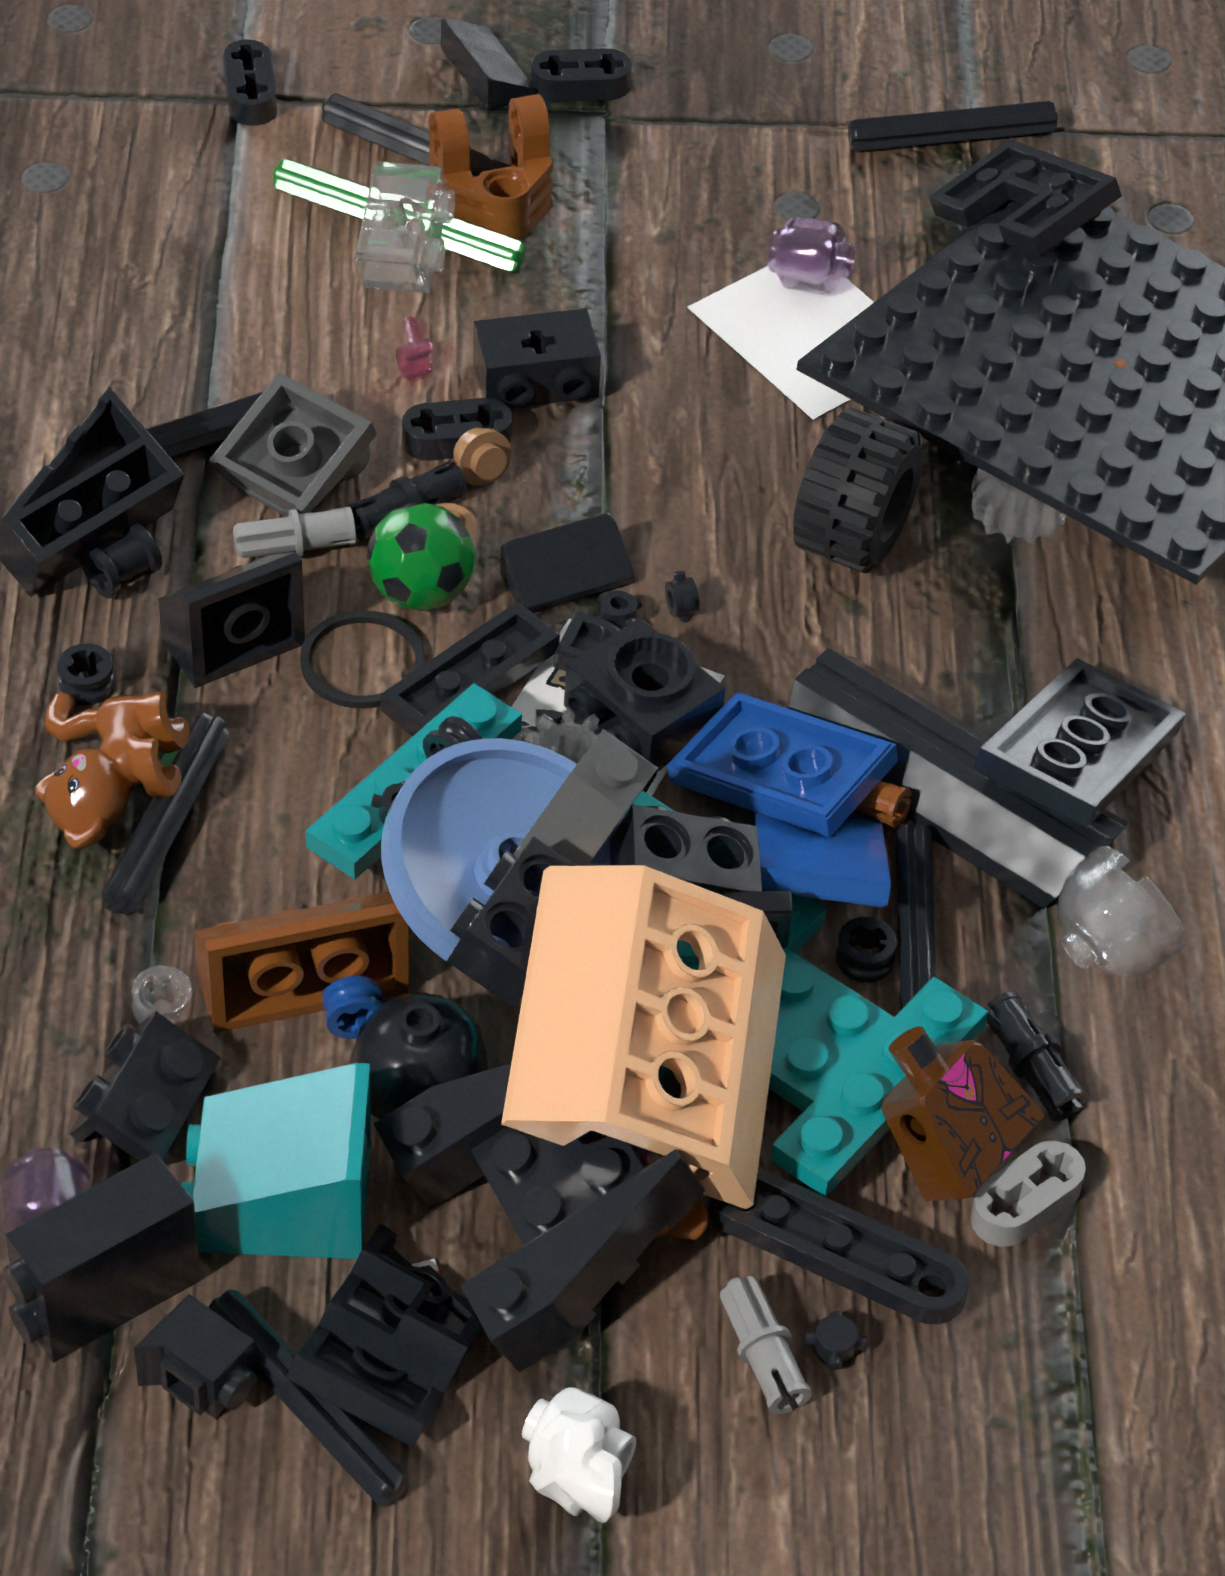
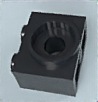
M640 617L566 664L564 707L567 708L569 714L577 723L587 725L597 735L603 729L658 767L655 771L656 773L667 766L724 706L726 688L695 663L691 651L682 642L669 635L659 633Z

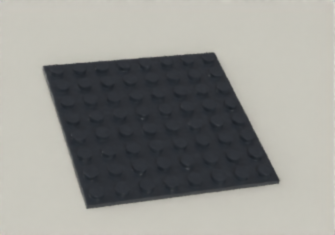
M1009 199L798 360L797 371L886 419L919 432L925 440L1195 585L1225 558V267L1209 260L1206 255L1197 250L1187 249L1161 236L1157 230L1151 227L1139 225L1115 213L1109 206L1102 210L1099 217L1083 224L1061 240L1058 247L1041 256H1037L1003 242L998 223L1024 205ZM1124 359L1128 367H1117L1113 360Z

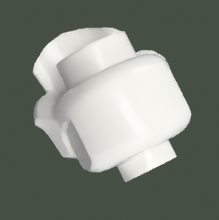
M565 1388L553 1397L550 1402L543 1398L539 1399L529 1412L524 1423L522 1438L530 1442L528 1461L532 1474L529 1482L536 1491L556 1501L573 1516H577L585 1510L601 1523L607 1522L616 1514L619 1508L621 1478L633 1457L636 1437L619 1429V1414L612 1404L580 1388Z

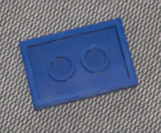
M736 692L667 765L670 783L830 838L898 762L896 744Z
M753 812L752 826L758 827L762 891H791V895L876 907L888 906L891 880L882 822L876 821L873 818L849 815L832 836L828 838Z

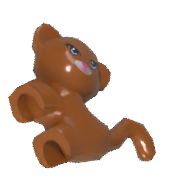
M166 690L143 696H115L106 699L98 708L87 709L72 717L70 715L76 701L66 692L55 694L47 706L45 731L65 743L94 733H98L102 740V745L99 749L88 748L76 751L57 771L45 776L35 786L38 799L45 803L47 813L58 829L64 832V837L72 849L88 848L105 838L107 828L124 813L133 786L143 784L146 793L159 800L174 795L180 787L182 776L179 767L175 765L164 767L159 760L160 751L169 754L183 749L188 742L190 734L189 724L183 717L168 719Z

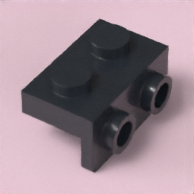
M155 1011L136 1028L128 1023L125 1024L106 1048L103 1057L111 1062L103 1077L96 1074L86 1084L73 1105V1108L81 1114L69 1135L77 1141L82 1142L96 1131L138 1161L155 1152L163 1161L221 1057Z

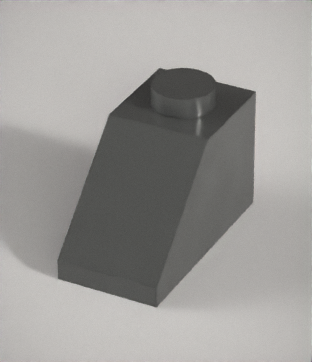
M603 729L571 771L513 855L518 858L534 836L576 866H588L633 805L658 767Z

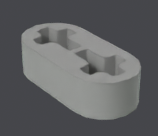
M1043 1141L1034 1145L990 1176L976 1191L970 1216L972 1229L979 1238L988 1244L999 1247L1014 1246L1024 1241L1077 1201L1086 1171L1083 1157L1075 1148L1059 1141ZM1042 1170L1049 1175H1054L1059 1171L1065 1174L1064 1182L1058 1177L1053 1176L1038 1186ZM1018 1201L1014 1218L1006 1212L1000 1213L997 1216L990 1213L992 1205L1002 1211Z

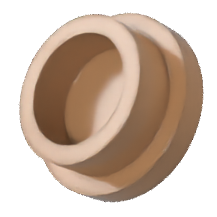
M474 428L464 433L457 441L453 454L456 466L458 465L466 482L474 486L488 485L496 481L507 469L511 459V446L508 439L495 429Z

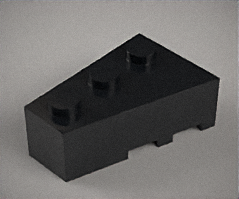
M110 386L100 396L96 407L80 426L77 425L69 434L65 445L52 461L42 467L2 516L0 523V561L30 597L81 567L82 551L92 546L101 548L122 536L123 528L130 523L136 522L145 527L174 508L184 473Z

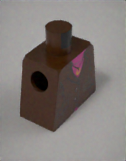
M919 1026L902 1033L889 1046V1052L904 1072L905 1077L882 1100L881 1111L921 1194L926 1201L971 1198L1045 1114L983 1044L975 1040L944 1043L935 1046L925 1029Z

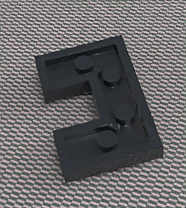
M1009 139L929 196L936 216L966 228L979 223L1009 199L1024 204L998 223V227L1004 243L1041 256L1058 247L1061 240L1083 224L1099 217L1102 210L1118 200L1122 195L1117 179L1113 176Z

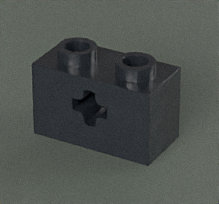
M587 308L474 321L473 365L482 398H493L502 401L509 408L599 397L601 353Z

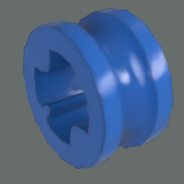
M349 976L336 980L327 986L322 994L323 1007L327 1012V1029L331 1034L340 1038H358L360 1027L382 1005V990L378 982L365 976Z

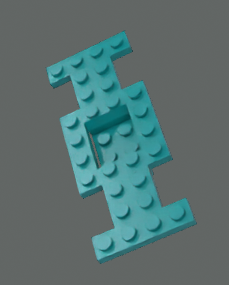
M473 683L305 830L306 848L352 879H357L381 857L384 824L379 818V808L371 807L372 797L374 794L382 796L388 786L406 781L412 772L427 759L423 750V740L426 735L431 731L439 730L440 724L447 717L455 716L470 723L478 731L482 739L502 738L512 740L522 731V713ZM644 791L640 793L633 805L644 807L660 806L675 812ZM791 895L793 911L788 946L783 949L786 958L768 1089L802 1110L803 1113L772 1144L770 1161L822 1196L827 1197L890 1129L881 1111L882 1100L905 1077L904 1072L889 1052L890 1044L902 1033L919 1026L925 1029L935 1046L944 1043L974 1040L986 1026L988 1011L936 977H933L893 1017L796 954L825 924L827 908L812 898ZM678 940L677 952L686 966L693 970H698L699 958L693 952L691 945L683 940ZM660 1066L658 1078L661 1087H663L674 1076V1073L670 1069Z

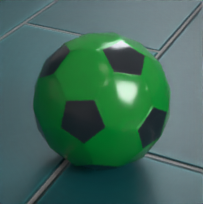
M408 503L391 511L376 526L369 539L366 560L372 581L381 595L400 608L432 611L451 603L466 588L474 572L476 552L471 535L459 517L443 506L428 503Z

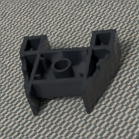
M510 1063L432 1086L375 1122L374 1126L403 1179L431 1209L485 1175L523 1246L460 1286L490 1342L520 1372L579 1335L597 1315L592 1310L617 1281L622 1285L640 1266L636 1259L665 1226L672 1229L706 1189L677 1149L647 1167L633 1144L593 1130L562 1146L502 1125L511 1069Z

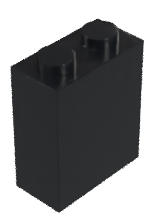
M156 1152L5 1234L10 1264L3 1267V1274L16 1302L9 1307L11 1319L23 1340L29 1345L38 1341L53 1363L200 1281L194 1201Z

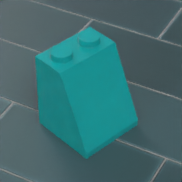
M353 1063L204 1097L201 1125L189 1124L187 1134L186 1161L187 1166H196L194 1182H182V1187L194 1201L198 1252L340 1259L358 1258L363 1249L371 1155L370 1063Z

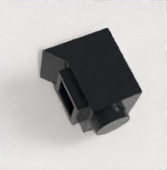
M190 1294L134 1347L138 1386L162 1385L164 1390L200 1416L206 1412L217 1420L227 1409L232 1411L239 1408L251 1395L257 1382L255 1341Z

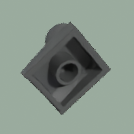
M279 372L209 459V462L217 472L239 491L288 517L289 510L296 509L298 514L310 513L338 482L347 481L359 475L369 462V444L377 433L371 421Z

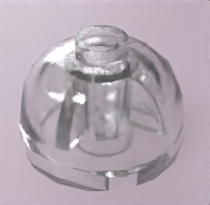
M1108 846L1097 847L1066 877L1058 898V918L1066 933L1060 939V943L1067 955L1082 969L1086 970L1093 964L1107 975L1123 978L1148 974L1165 964L1185 946L1186 942L1177 940L1185 931L1174 909L1157 886L1146 875L1138 882L1130 878L1121 870L1130 860Z

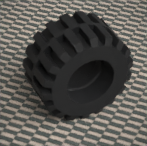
M852 407L842 411L822 435L803 476L793 518L795 546L861 573L867 574L875 569L896 542L913 504L923 466L922 435L917 431Z

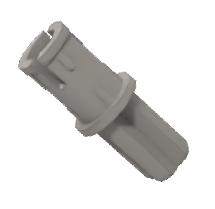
M350 506L298 514L297 510L293 509L289 510L288 517L236 524L233 529L235 551L242 558L292 551L297 552L302 557L303 551L330 546L355 545L356 531Z
M747 1276L741 1279L739 1277L731 1279L720 1292V1300L740 1341L737 1348L740 1361L750 1363L767 1400L766 1403L770 1413H789L793 1411V1408L782 1387L783 1384L790 1395L793 1394L799 1407L803 1406L812 1396V1391L809 1385L806 1384L788 1346L792 1340L791 1333L787 1327L778 1324L756 1278Z

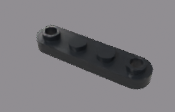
M758 1167L754 1203L751 1206L752 1210L744 1212L733 1207L734 1205L709 1197V1215L714 1224L722 1231L925 1324L946 1323L957 1317L965 1306L969 1288V1276L965 1266L955 1256L761 1167ZM932 1290L939 1293L941 1297H930L921 1292Z

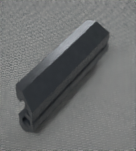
M827 648L816 658V663L812 667L806 668L794 679L788 709L896 744L898 762L881 781L910 789L912 795L908 799L911 800V805L904 820L905 823L913 826L926 825L932 832V840L1042 908H1045L1056 899L1127 826V821L1104 809L1086 828L1078 823L1058 819L1050 813L1047 807L1020 793H1012L999 788L990 777L973 769L979 750L989 740L988 737L857 658Z

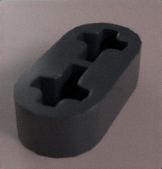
M244 39L229 44L223 51V73L229 114L237 123L243 125L257 126L271 121L277 113V91L271 52L265 44L256 40ZM243 66H252L253 70H244ZM256 94L257 99H248L247 95Z
M616 49L549 50L537 54L531 63V83L536 89V94H540L543 100L546 101L615 100L625 96L631 88V59L624 52Z
M493 398L440 401L414 405L402 416V446L406 453L419 460L454 459V448L459 438L471 429L483 428L482 425H489L490 429L499 431L511 443L512 412L502 401ZM424 430H432V433H424Z

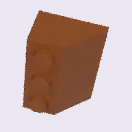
M390 892L370 896H353L340 902L305 909H288L275 915L240 922H223L214 927L194 931L197 973L214 1033L324 1011L322 1001L324 990L334 981L344 977L365 976L376 980L381 986L382 999L409 993L408 924L398 911Z

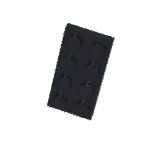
M1076 658L980 748L973 769L990 777L999 788L1012 793H1020L1042 804L1058 819L1078 823L1087 828L1178 734L1186 713Z

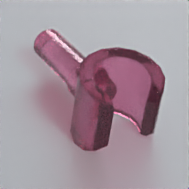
M406 317L403 325L408 344L396 348V359L403 378L409 380L433 373L434 369L429 359V355L432 352L431 341L421 338L415 317Z

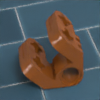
M534 94L510 100L509 164L512 166L483 171L479 176L475 177L472 176L470 171L469 135L466 121L460 108L430 113V180L433 195L440 212L518 240L525 238L552 208L553 198L550 194V191L553 189V180L550 176L553 172V161L550 157V124L542 96Z

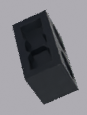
M632 805L609 841L611 866L644 865L720 895H723L725 891H762L757 826L731 822L722 817L707 818L672 812L660 806L644 807Z
M534 836L518 858L506 851L484 882L485 886L494 891L485 905L473 897L450 930V932L461 939L446 961L513 1008L516 1007L523 996L539 900L531 895L528 890L538 895L540 894L543 871L549 866H576ZM493 936L503 939L510 947L500 944Z

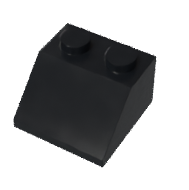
M297 552L269 555L158 598L162 641L194 688L303 645L305 640L302 559Z

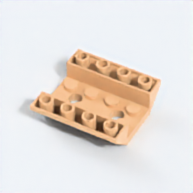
M644 865L549 866L546 868L542 876L501 1124L562 1146L593 1130L664 1156L677 1149L706 1189L703 1195L744 1209L753 1206L786 954L764 912ZM678 940H683L691 945L693 952L699 958L698 970H693L682 962L677 952ZM660 1066L673 1071L675 1078L681 1085L680 1098L668 1095L661 1087L658 1078Z

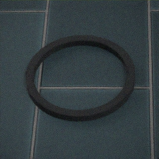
M358 610L340 613L319 623L310 631L303 642L300 654L301 671L309 687L320 697L334 704L349 708H375L381 706V693L366 696L341 693L326 686L314 674L310 665V655L315 644L325 634L338 627L354 623H371L388 627L402 635L411 645L416 659L411 673L425 663L424 647L417 633L408 624L392 615L377 611Z

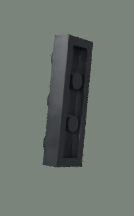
M517 601L381 693V711L413 737L473 683L495 696L552 657L560 643V634Z

